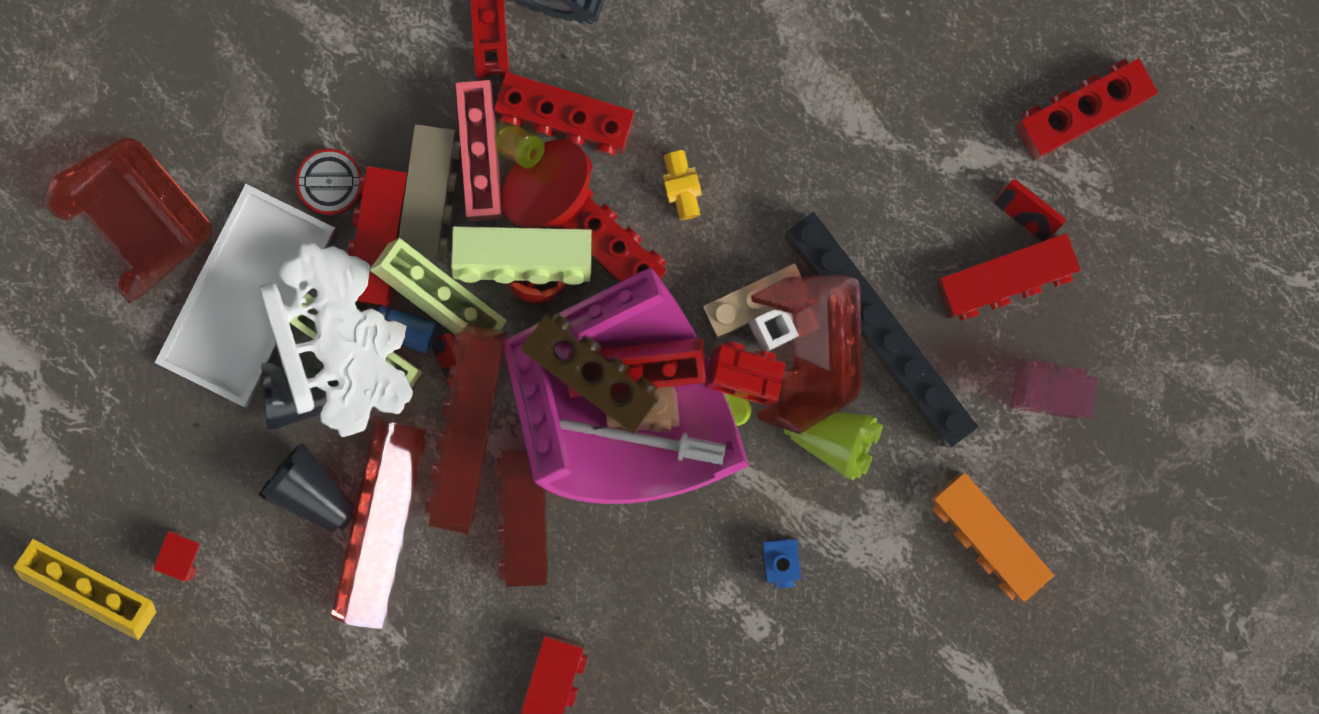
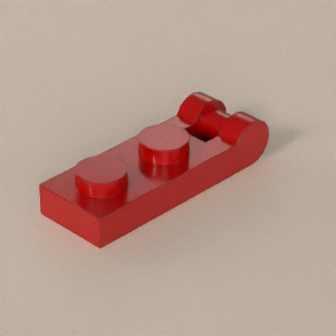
M471 0L476 78H487V75L499 74L500 77H505L506 72L510 73L505 0ZM497 52L498 61L486 62L485 53Z

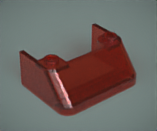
M846 275L785 277L751 295V302L792 314L793 324L799 334L798 337L793 339L795 367L783 374L779 400L758 412L757 419L801 434L853 402L859 395L862 387L860 284L858 280Z

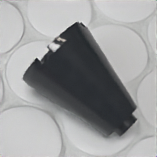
M270 362L261 364L267 430H275L321 415L323 406L327 401L326 391L317 386L310 388L314 408L311 411L298 414L283 364ZM303 367L306 379L314 378L322 370ZM337 380L327 381L330 387H336L339 384Z
M302 442L278 466L271 480H267L258 494L263 500L331 532H334L337 528L343 531L355 517V514L351 512L354 508L353 503L309 448Z

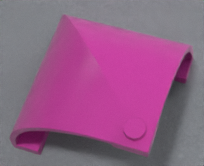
M652 268L558 313L573 324V327L570 329L581 338L584 334L588 335L601 345L600 349L698 338L680 306ZM538 324L502 341L534 482L554 494L583 502L602 504L637 503L686 493L718 481L749 466L725 393L705 388V383L673 386L677 392L680 426L671 427V430L667 432H651V429L637 431L641 434L681 441L683 433H687V437L725 444L726 447L722 464L684 457L683 460H678L679 451L561 429L559 418L608 427L607 415L583 396L570 398L566 383L520 350ZM566 340L558 341L555 346L557 355L563 359H567L568 354L574 352L572 344ZM706 354L707 369L709 370L710 360Z

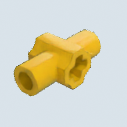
M684 150L665 154L663 157L668 174L662 175L669 204H676L680 221L700 216L701 213L696 197L702 196L695 167L689 168Z

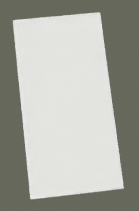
M245 184L155 363L243 407H248L262 379L261 364L270 362L277 349L259 286L275 283L283 305L291 307L295 300L296 289L286 285L280 278L279 269L283 262L297 257L302 243H314L320 249L328 248L337 229ZM306 281L299 283L300 290L306 287L308 284Z

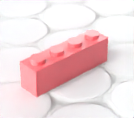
M490 80L456 83L466 217L470 222L503 219V208L501 204V182L493 87Z

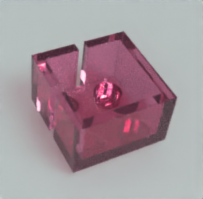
M1034 361V363H1027V367L1016 370L1010 409L1041 413L1043 410L1047 411V415L1070 419L1092 418L1098 377L1088 376L1087 369L1068 367L1067 369L1060 368V371L1054 370L1055 364Z

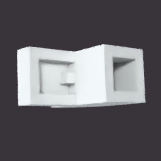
M806 297L786 306L783 305L748 323L761 351L767 352L820 327Z

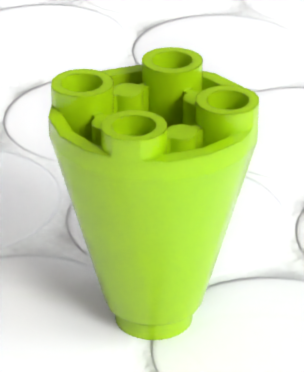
M802 408L800 411L792 409L785 425L784 434L790 435L791 440L846 478L854 481L855 478H860L861 474L866 475L872 461V456L868 455L872 442H878L883 424L877 423L876 417L865 414Z

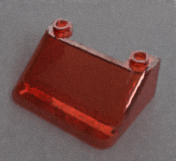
M132 138L121 139L55 175L51 180L43 205L52 215L65 221L72 220L83 213L129 266L130 269L124 272L118 281V290L129 304L152 289L206 243L212 234L210 221L141 142Z

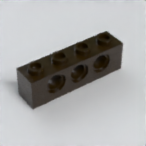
M558 313L554 317L550 314L545 315L520 350L630 432L634 433L659 400L660 396L655 393L657 387L643 376H640L637 380L627 372L629 366L618 357L612 355L609 359L598 350L601 348V345L588 335L584 334L581 338L570 329L573 327V324ZM566 340L572 344L574 352L571 358L563 359L557 355L555 346L558 341ZM588 361L597 362L602 368L601 377L598 379L586 377L583 372L584 364ZM623 382L627 384L630 389V396L625 400L616 399L611 393V387L614 383Z

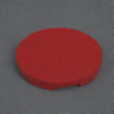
M562 139L541 143L526 152L514 164L503 185L501 204L506 217L518 228L545 229L550 226L556 228L568 221L581 208L590 192L587 188L593 166L588 155L577 144Z

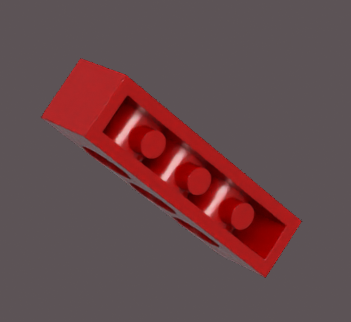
M1125 58L1108 68L1111 72L1110 74L1102 78L1095 74L1079 83L1082 89L1072 94L1067 89L1050 99L1052 102L1050 106L1041 110L1040 106L1037 105L1022 113L1023 120L1015 127L1033 160L1041 158L1157 95L1158 91L1140 58L1131 63ZM1108 84L1116 85L1121 93L1120 99L1112 98L1108 94ZM1078 100H1086L1090 103L1092 108L1091 114H1084L1079 110ZM1049 115H1056L1062 120L1063 126L1061 130H1055L1049 125Z

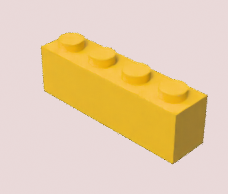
M32 539L13 567L23 581L138 641L157 612L151 600L35 539Z

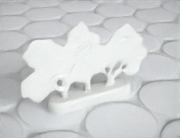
M302 243L297 257L284 261L279 269L280 278L285 284L296 289L295 300L291 307L283 305L275 283L259 286L298 414L311 411L314 408L310 388L317 386L326 391L327 401L321 412V422L330 428L338 429L339 434L345 437L365 430L372 407L376 406L383 412L399 414L403 410L405 403L410 401L412 389L405 377L404 371L395 369L392 365L385 362L387 354L401 347L407 326L394 320L386 321L384 315L374 309L361 312L356 308L355 302L368 286L369 263L358 257L349 256L344 250L338 249L335 246L320 249L314 243ZM306 281L308 284L304 289L300 290L299 283ZM311 288H315L317 290L315 300L303 307L302 303L306 302L303 296ZM315 308L319 313L312 315L308 313V310ZM302 314L314 321L317 335L312 341L295 344L289 322L294 317ZM311 350L323 362L324 369L314 378L306 379L299 353ZM337 380L339 384L336 387H330L327 381Z

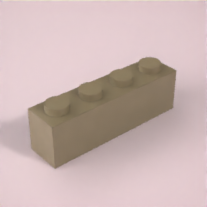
M415 124L399 238L431 263L440 266L441 258H446L448 253L449 239L444 238L445 226L451 225L453 218V206L449 205L450 192L455 193L457 189L458 173L453 172L455 159L460 160L461 144L458 134L453 129Z

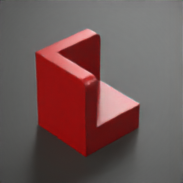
M176 530L168 531L153 570L184 582L193 580L198 568L193 563L200 543L183 537L182 532Z

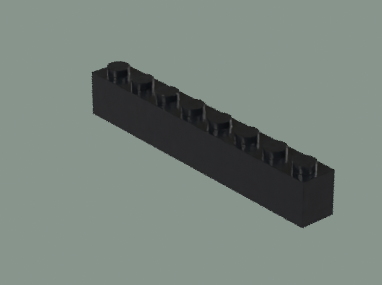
M813 211L788 230L784 237L946 448H952L976 430L978 425L816 213Z

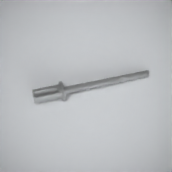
M559 418L561 429L679 451L678 460H683L684 457L716 464L723 463L725 444L687 437V433H683L681 441Z

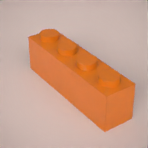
M959 472L930 498L935 504L931 508L932 511L944 524L948 520L957 529L954 533L957 540L966 549L971 546L979 555L976 559L977 563L987 574L990 575L994 572L1002 581L998 585L999 588L1010 600L1016 597L1019 601H1027L1055 576L965 472Z

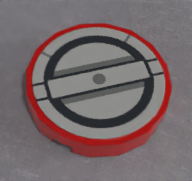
M335 149L316 151L305 158L298 169L296 178L298 195L307 207L318 214L328 216L344 214L362 196L358 194L362 170L355 160L343 151Z

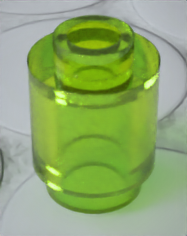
M519 126L505 127L497 136L496 143L500 153L524 168L535 166L543 157V141Z

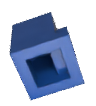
M787 538L762 541L766 582H774L775 589L794 587V580H801L798 539ZM780 558H786L789 562L788 568L784 571L778 570L776 567V563Z

